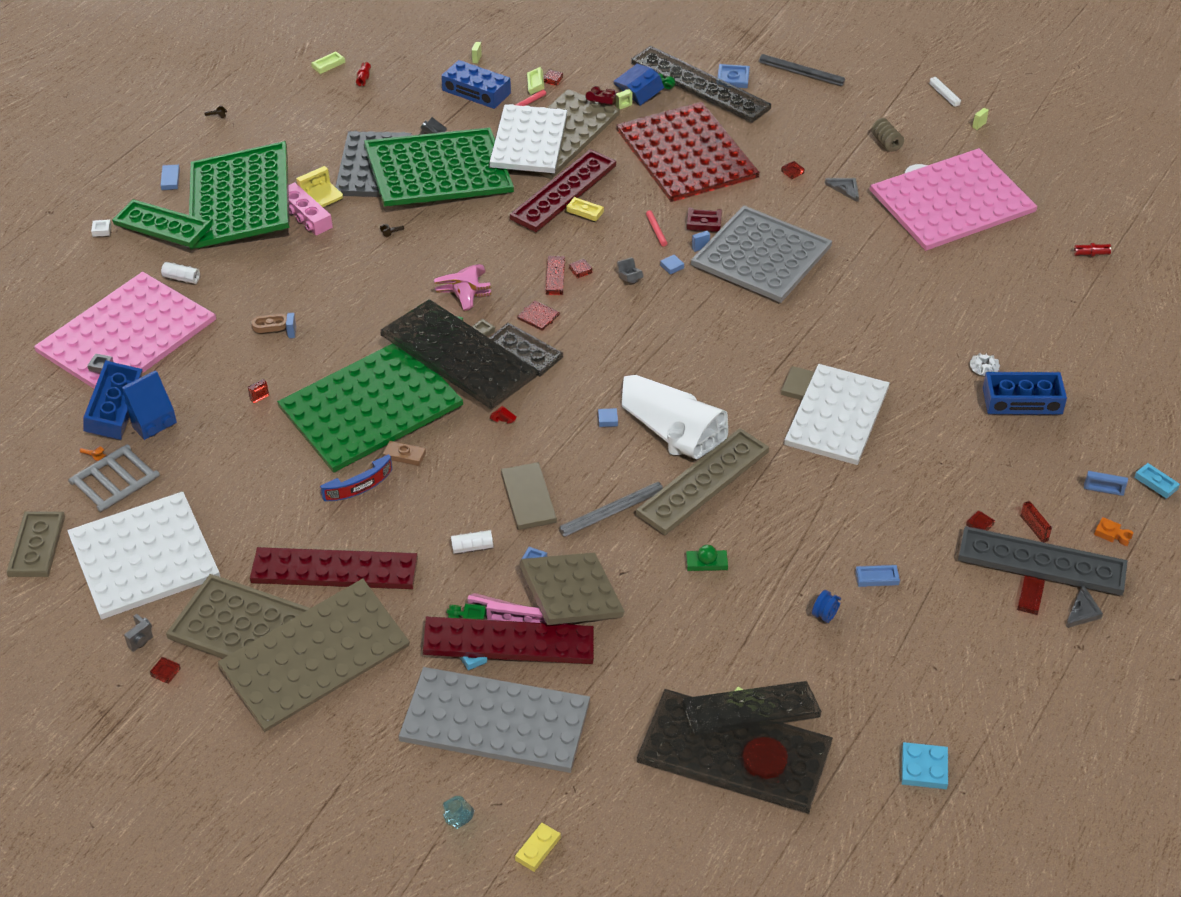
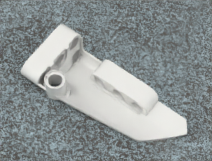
M638 375L624 376L622 407L668 443V452L670 454H684L699 459L727 439L728 414L725 410L697 401L692 394Z

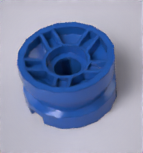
M828 590L822 591L813 606L812 615L816 618L821 617L822 621L829 623L840 607L841 603L838 600H841V597L831 595V592Z

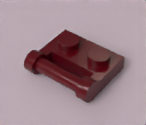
M594 86L591 91L586 93L585 97L589 101L613 104L616 102L617 92L614 89L601 90L599 86Z
M688 207L687 230L719 231L721 229L722 209L713 211L696 210Z

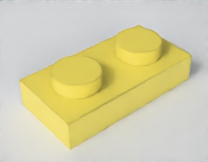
M574 197L566 206V212L597 221L604 213V207Z
M541 823L515 855V861L535 872L561 839V833Z

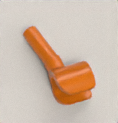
M101 446L95 450L84 448L79 450L80 453L92 456L95 461H99L106 456V454L102 453L104 449Z

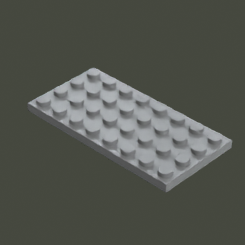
M423 667L399 734V741L571 773L590 704V696Z

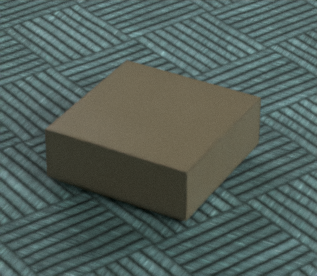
M481 319L470 327V332L484 340L495 332V326Z

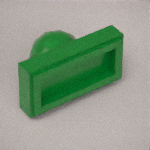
M706 544L700 547L698 551H686L687 571L728 570L727 550H716L712 545Z

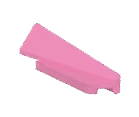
M476 593L468 596V603L487 606V620L546 623L540 608L522 606Z

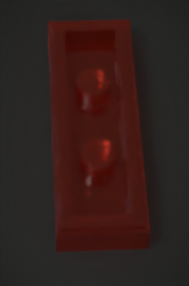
M548 256L546 295H563L565 256Z

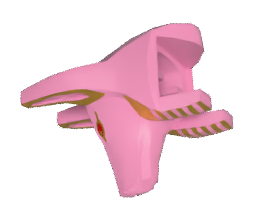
M480 264L466 267L455 274L434 279L435 284L447 283V285L435 287L436 292L455 293L460 300L463 311L471 310L474 296L485 297L491 295L490 282H478V277L485 273L484 266Z

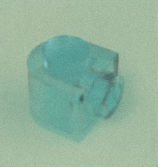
M454 796L443 803L445 809L444 818L449 825H453L456 829L467 824L474 815V808L461 796Z

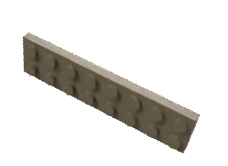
M739 428L637 508L636 515L662 534H668L769 452V447Z

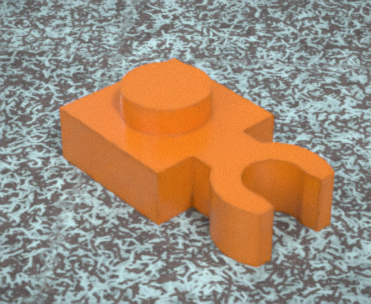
M1102 517L1094 535L1112 543L1116 539L1120 544L1128 546L1134 532L1128 529L1122 530L1120 529L1121 524Z

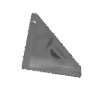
M825 178V185L859 202L856 178Z
M1081 586L1067 620V628L1098 620L1103 616L1102 611L1085 586Z

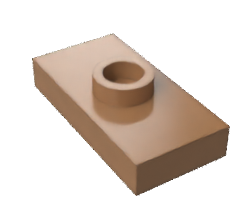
M389 441L383 457L389 454L393 461L420 466L426 454V448Z

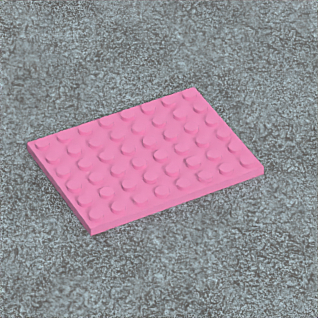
M980 148L870 185V191L925 251L1036 212L1037 205Z
M141 272L39 342L34 348L37 353L95 389L100 373L91 372L87 367L95 353L111 356L115 363L141 368L142 373H144L214 322L216 315L148 274Z

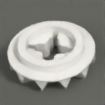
M979 353L977 356H973L970 361L971 369L979 375L985 376L986 372L999 371V360L994 359V355L988 356L987 353L985 355Z

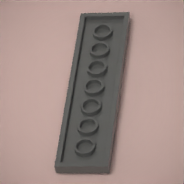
M967 526L964 528L958 561L1079 587L1085 586L1088 589L1121 596L1124 593L1128 560Z

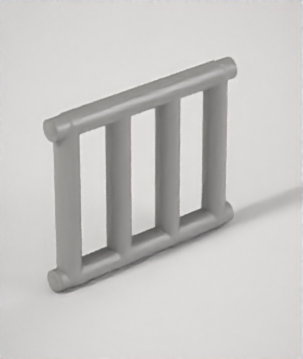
M127 444L68 479V482L71 485L75 484L97 505L98 511L101 512L159 477L160 473L157 470L153 471L131 451V447ZM125 455L146 476L137 481L115 460ZM108 464L130 486L120 491L99 469ZM92 474L113 496L104 501L82 479Z

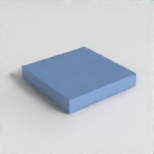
M719 64L717 86L748 88L750 66Z

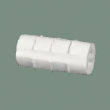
M165 262L161 269L162 277L170 278L171 280L197 284L200 278L199 269L192 268L191 266Z
M491 530L451 536L453 554L493 548Z

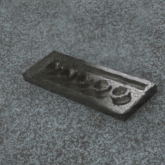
M807 681L683 698L682 704L695 736L820 718L822 712Z

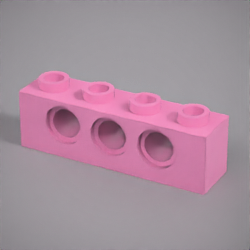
M295 182L288 185L289 214H293L297 221L304 224L306 229L315 236L333 228L330 213Z

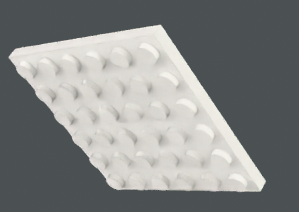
M184 492L67 530L101 620L201 585L209 574L220 577L219 570Z

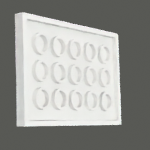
M505 104L490 159V167L555 173L567 110Z
M818 364L787 433L784 445L858 465L889 389L890 382Z

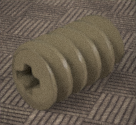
M880 118L873 124L872 134L888 151L893 152L902 147L904 137L886 118Z

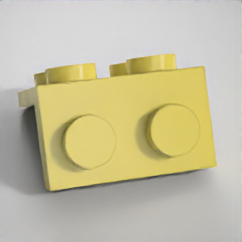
M325 166L296 178L297 185L322 207L343 198V194L330 183L329 171Z

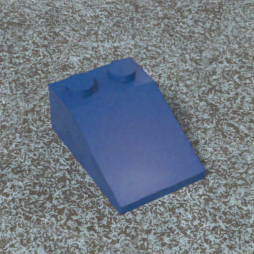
M641 64L634 65L613 81L622 91L630 89L632 91V100L639 106L664 89L660 75L651 67Z
M156 370L122 387L132 427L144 440L177 423L174 408Z

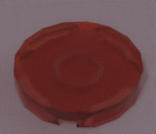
M755 738L748 742L744 748V766L754 776L758 775L764 779L774 778L783 773L787 765L788 754L786 748L773 738Z

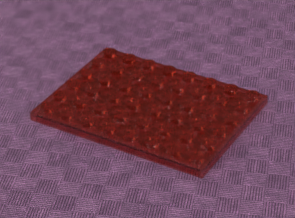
M702 102L616 125V130L670 202L759 178L760 172Z

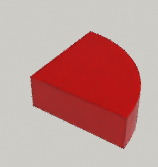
M501 406L491 413L490 419L495 422L513 423L516 420V416L504 406Z

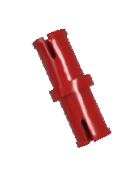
M363 62L361 69L357 72L356 84L358 86H364L369 78L371 65L368 62Z
M1090 243V245H1075L1074 251L1076 252H1074V255H1090L1091 257L1095 255H1110L1111 248L1109 247H1111V244L1095 245V243Z

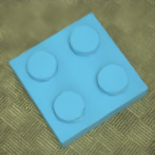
M903 742L902 785L947 789L948 747Z

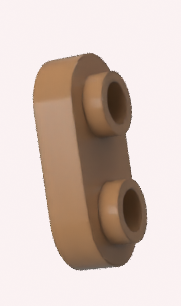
M284 314L257 316L251 322L252 328L257 333L282 331L286 329L287 316Z

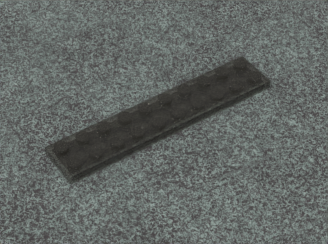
M649 46L631 58L632 65L641 64L651 67L658 74H663L664 78L671 76L675 80V86L748 122L753 123L771 109V103L655 47Z

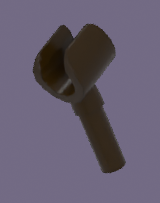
M219 106L216 110L208 111L204 114L205 116L218 114L221 118L226 117L225 113L227 110L223 106Z
M383 224L380 226V230L383 236L389 237L392 232L404 230V226L390 228L388 224Z

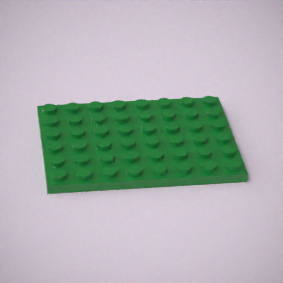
M490 127L364 140V147L384 207L514 192V185L508 170L490 167V159L495 144V138Z
M286 141L191 161L189 215L210 221L212 227L192 248L189 247L190 249L290 228Z
M405 337L277 401L279 408L333 473L388 445L389 441H395L463 405V399Z

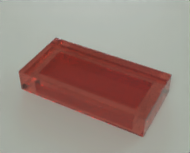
M1030 501L1023 503L1021 518L1041 542H1048L1052 527Z
M1030 576L1024 577L1017 607L1018 611L1038 615L1045 580Z

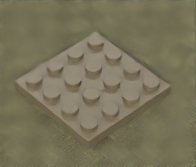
M595 553L521 559L519 565L547 625L623 617L625 611Z

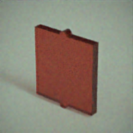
M533 301L528 307L524 308V311L517 316V319L543 331L549 324L553 323L560 315V312L537 301Z

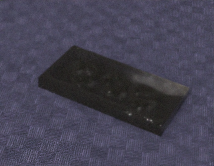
M510 323L505 324L485 341L487 348L539 377L563 358V352Z

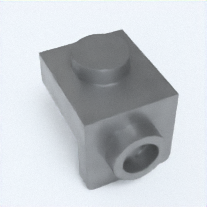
M431 117L428 122L425 120L421 125L422 131L419 135L425 132L428 134L445 132L447 128Z
M631 257L617 262L620 279L628 283H635L638 279L643 278L642 270L635 267L634 258Z
M138 614L133 616L136 626L124 634L127 646L132 652L153 638L151 623L147 618H141Z

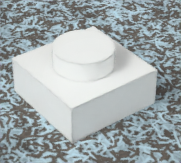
M110 220L93 221L91 230L93 237L110 236Z

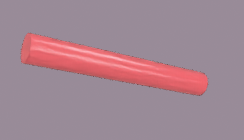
M543 89L515 105L527 106L545 96L546 91Z
M647 211L646 216L661 246H666L667 241L652 211Z

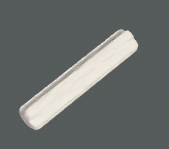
M937 77L930 78L929 84L954 107L960 106V98Z

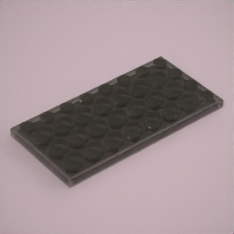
M430 299L385 326L380 332L381 336L490 409L536 378L539 370Z
M664 689L637 755V762L809 814L833 737Z

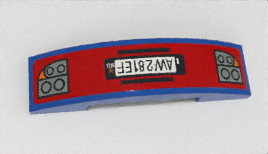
M388 454L373 461L372 469L346 481L340 482L336 478L321 485L323 501H338L351 498L377 486L392 471L391 456Z

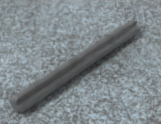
M761 54L759 58L760 63L839 86H843L845 83V78L765 54Z
M660 482L653 483L567 522L559 527L560 533L565 537L653 497L663 489V486Z

